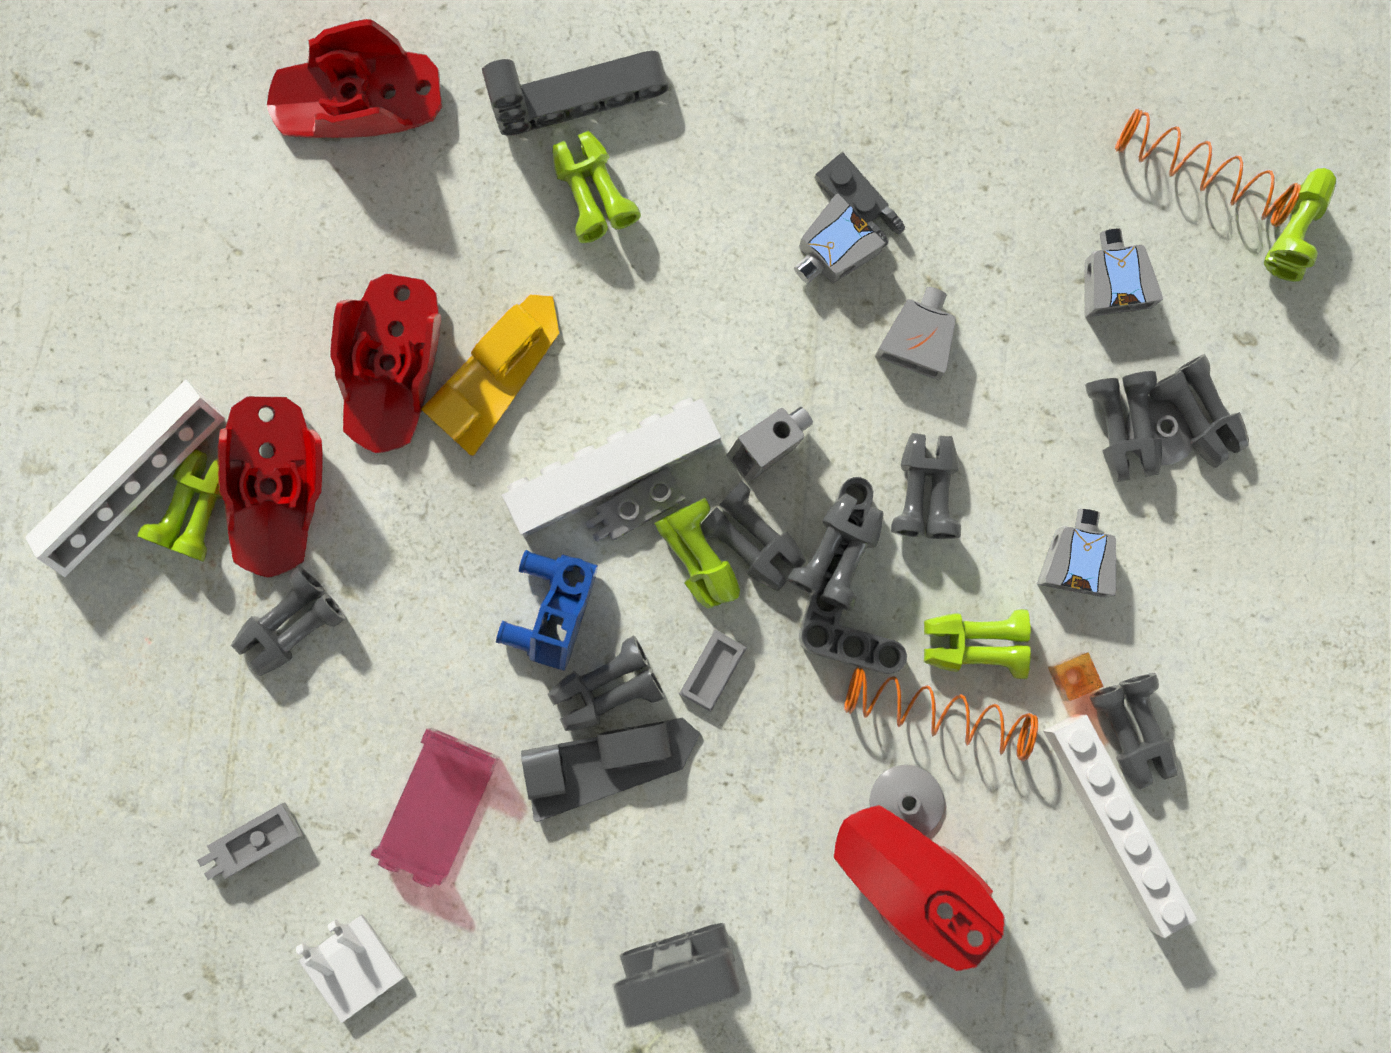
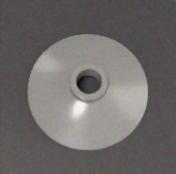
M1148 396V412L1153 438L1162 440L1161 466L1179 462L1194 448L1190 443L1193 437L1190 428L1172 401H1155ZM1130 412L1125 423L1127 440L1134 439ZM1162 421L1170 424L1171 431L1169 434L1161 430L1160 425ZM1140 450L1133 451L1139 458L1142 457Z
M898 765L886 770L877 778L871 789L869 805L870 807L878 805L884 807L926 835L935 828L942 816L944 798L939 783L929 772L913 765ZM907 796H912L915 800V806L911 810H905L902 806V801Z

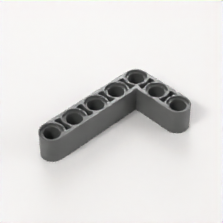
M657 51L637 53L520 85L515 63L512 60H496L482 68L494 116L500 133L506 136L521 134L654 98L664 94L669 89L663 63Z
M852 477L840 487L835 503L846 494L848 487L860 488L864 494V501L861 504H855L853 514L848 519V522L861 527L862 524L860 523L871 507L874 491L868 480L862 477ZM842 539L834 556L842 558L849 542ZM828 570L819 593L824 590L833 575ZM809 594L799 631V642L805 651L879 673L892 674L899 672L904 667L907 661V653L901 643L839 625L843 609L835 606L829 612L823 611L817 605V596ZM813 626L822 628L826 634V641L819 648L811 646L807 641V632ZM849 636L857 638L861 643V651L854 658L847 656L843 651V642ZM885 646L893 648L897 655L895 664L889 668L883 666L879 660V653Z

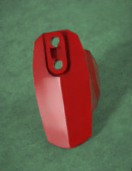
M371 19L357 20L327 28L315 38L308 40L309 52L307 63L277 69L271 81L267 97V108L274 125L283 136L355 138L398 133L434 121L442 109L438 67L425 54L406 52L395 36ZM423 87H431V90L426 95L417 93ZM388 91H395V95L392 98L385 99Z
M386 273L370 281L361 300H342L337 302L335 307L330 357L335 368V378L344 400L343 432L354 442L374 453L393 451L411 443L428 391L438 347L441 314H439L437 293L422 279ZM403 289L409 290V298L405 301H399L398 293ZM397 322H400L404 327V331L400 336L395 337L392 335V328L397 325Z
M247 396L231 407L226 428L220 429L217 457L218 484L220 495L225 504L227 530L233 563L246 571L269 578L285 573L304 562L308 530L314 514L315 503L322 491V440L315 430L307 428L301 407L287 397ZM261 409H270L273 412L272 420L269 422L261 420L259 417ZM264 443H269L273 448L274 452L270 458H264L260 455L259 449Z
M880 805L865 808L843 820L835 842L834 859L857 888L879 911L886 925L904 943L930 963L937 960L956 971L976 968L1002 939L1004 933L1005 916L991 897L993 890L955 853L944 846L937 845L913 826ZM941 904H949L952 907L953 917L951 919L939 917L937 911ZM971 931H978L983 935V942L980 946L974 947L969 944L968 934Z

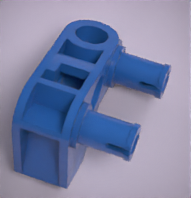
M525 550L518 572L550 581L549 585H551V588L541 604L534 629L531 630L502 621L496 643L526 651L530 661L565 671L570 661L594 585L598 565L564 554L555 560ZM574 568H580V574L585 577L583 583L577 582L575 587H570V581L566 578L567 572H573ZM551 615L564 619L561 629L567 631L564 642L545 636Z

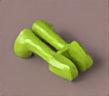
M586 131L577 135L582 153L586 157L585 161L575 164L573 155L565 141L557 143L552 147L557 179L568 183L578 206L580 215L575 226V234L580 243L593 242L605 235L608 230L607 222L593 198L585 180L586 177H592L612 228L623 229L629 227L641 217L637 205L629 199L622 197L616 189L605 165L610 158L607 151L590 131Z
M1317 168L1310 172L1301 184V190L1298 193L1299 198L1290 213L1292 214L1291 220L1264 259V266L1272 275L1286 281H1300L1305 275L1306 268L1314 266L1318 251L1313 245L1304 241L1310 223L1312 220L1317 221L1323 217L1334 194L1337 182L1331 170Z
M195 449L180 463L172 476L177 481L165 515L157 524L143 525L137 537L204 562L207 554L204 538L210 516L217 500L223 499L219 492L217 459L211 464L204 480L201 477L207 465L206 453ZM196 492L200 495L184 533L178 538L187 509Z
M703 498L688 507H683L654 524L659 534L686 566L690 574V578L684 582L686 587L701 605L706 608H713L721 603L737 599L740 595V588L729 562L719 559L703 535L700 525L711 510L707 499Z
M1027 609L1014 610L1008 619L1001 621H963L959 613L946 614L924 621V635L949 636V649H944V647L924 649V663L955 672L961 669L962 664L999 665L1007 667L1014 678H1028L1031 658L1029 645L1001 647L965 646V639H998L1029 642L1031 628Z

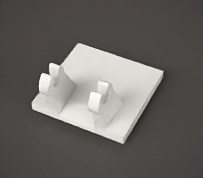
M363 914L350 924H341L337 920L328 924L329 931H334L336 934L318 947H309L306 943H302L296 948L297 954L304 956L299 962L341 1023L405 977Z

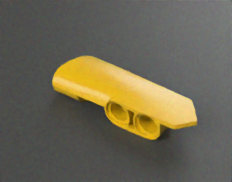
M530 294L520 305L516 304L511 307L475 345L471 351L472 356L421 408L433 422L470 456H474L558 337L559 329L553 296Z

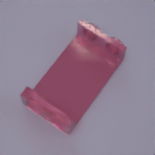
M433 727L426 728L420 742L424 745L380 844L373 848L370 856L379 859L377 864L380 867L396 873L400 869L414 874L412 877L413 881L430 888L434 884L440 886L446 881L500 756Z

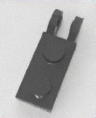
M843 152L815 174V180L831 198L838 193L885 242L883 248L889 241L884 232L873 223L876 218L880 216L889 228L898 235L905 230L906 227L894 210L889 208V204Z

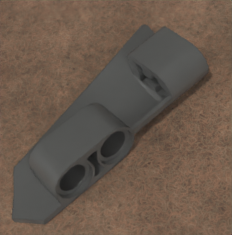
M682 717L597 734V737L522 750L521 758L528 799L532 803L534 821H542L682 770L701 733Z

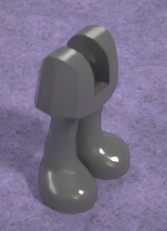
M1205 354L1189 361L1178 368L1174 374L1157 382V385L1149 392L1150 397L1155 401L1170 400L1176 405L1193 435L1190 442L1191 445L1212 467L1216 468L1228 460L1229 454L1227 449L1233 453H1238L1249 446V438L1240 412L1230 414L1223 405L1210 376V362ZM1188 384L1198 394L1213 421L1209 424Z
M1155 371L1133 373L1122 378L1134 433V439L1127 440L1123 419L1119 379H1100L1085 385L1088 397L1100 403L1105 416L1109 447L1102 451L1105 461L1117 482L1130 480L1129 459L1126 458V452L1141 451L1142 457H1140V461L1144 468L1145 477L1156 476L1160 473L1162 440L1153 438L1148 412V394L1157 385Z
M912 433L908 439L901 461V469L908 472L903 513L893 519L891 532L909 537H921L924 535L923 497L925 476H932L926 537L931 539L960 538L961 525L958 521L950 518L948 508L951 474L959 471L953 437H938L935 459L925 458V434Z
M741 481L719 506L743 525L765 547L761 551L757 549L729 522L723 512L717 507L701 523L705 539L715 537L727 544L750 566L747 572L749 576L779 591L787 580L770 561L777 554L794 569L801 567L806 562L805 557L788 532L781 535L778 534L754 512L748 502L750 489Z
M846 493L832 506L822 520L827 530L811 561L806 567L794 568L787 580L801 590L817 596L829 565L842 539L849 543L820 598L831 605L852 611L856 597L850 590L851 581L867 548H874L878 544L882 528L883 511L871 506L867 515L860 523L862 524L861 527H858L848 522L858 499Z
M300 566L291 572L289 576L292 586L289 594L263 617L251 616L231 644L232 648L239 655L246 653L259 642L264 646L265 650L249 664V667L256 676H262L292 659L290 650L315 629L324 624L334 627L345 619L344 613L334 599L327 594H323L314 602L311 609L279 635L276 630L285 621L324 592L322 585Z
M634 635L622 643L620 654L612 661L582 676L573 671L549 691L547 695L553 706L569 701L579 693L584 701L585 707L579 710L577 708L569 715L560 719L565 731L586 729L599 725L600 715L631 700L643 698L651 703H655L665 699L662 688L651 669L638 674L629 681L597 697H594L592 693L593 690L619 677L648 666L646 655Z
M1156 673L1124 680L1119 683L1120 686H1109L1089 696L1094 708L1103 711L1110 721L1122 749V753L1118 754L1116 759L1137 789L1141 790L1153 783L1147 760L1152 759L1158 774L1164 780L1178 776L1173 740L1164 738L1151 708L1150 695L1159 688V680ZM1125 698L1139 725L1144 739L1142 743H1138L1124 706Z

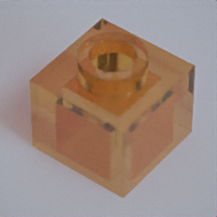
M1089 652L1076 654L1048 666L1062 701H1072L1104 687ZM1069 670H1073L1077 674V680L1073 684L1069 683L1066 676Z

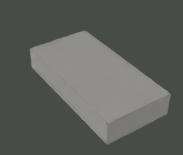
M715 630L679 694L711 712L747 647Z

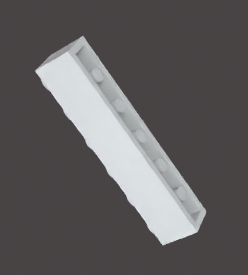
M185 380L25 537L36 558L66 577L225 420V417L212 401Z
M692 398L682 400L672 407L674 412L663 417H660L659 414L649 416L639 423L641 426L639 429L627 433L626 429L618 431L606 439L607 444L597 449L593 445L585 447L573 455L574 460L564 465L560 461L552 463L540 470L541 476L531 481H528L527 477L508 485L509 491L502 494V497L520 534L526 538L649 478L666 467L670 468L719 444L721 436L702 398L694 402Z
M1074 714L1044 730L1049 743L1150 931L1165 938L1197 921L1088 716Z

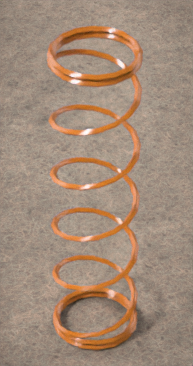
M1139 108L1133 112L1118 139L1115 151L1121 153L1130 142L1142 116H1147L1146 130L1138 161L1141 163L1166 135L1173 130H1177L1178 140L1169 170L1170 177L1177 173L1197 149L1202 145H1208L1209 155L1199 188L1200 191H1204L1228 163L1238 159L1240 161V171L1230 202L1231 206L1235 205L1245 191L1259 177L1266 173L1270 174L1271 187L1261 219L1265 220L1276 206L1271 218V225H1275V227L1283 224L1299 198L1298 193L1301 190V185L1293 183L1269 208L1275 185V178L1270 170L1255 176L1237 196L1243 174V160L1238 155L1224 162L1205 183L1212 158V146L1209 141L1202 142L1193 148L1174 170L1181 143V132L1179 127L1176 126L1167 130L1142 157L1149 133L1150 117L1147 112H1143Z
M859 666L853 672L845 701L846 713H853L859 698L862 682L863 716L866 718L871 713L886 684L890 680H894L897 685L898 727L903 725L919 694L924 689H928L932 700V736L936 735L952 704L958 698L964 700L966 707V746L970 744L984 715L988 710L995 707L999 711L1001 720L1000 755L1004 753L1015 728L1025 717L1026 719L1023 722L1018 738L1017 757L1024 762L1033 751L1038 733V717L1030 713L1022 715L1012 726L1004 741L1003 713L997 704H992L982 712L970 733L969 704L965 696L961 694L949 702L935 727V697L931 687L926 685L914 695L901 719V689L899 681L895 676L888 678L882 684L866 712V675L863 668H859ZM1030 725H1031L1028 742H1027L1026 748H1025V750H1024L1025 741H1026V736H1027L1029 727H1030Z

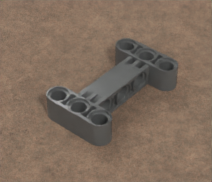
M724 923L702 927L622 953L620 959L626 978L613 984L626 1028L644 1025L731 998L741 991L733 965L735 958Z

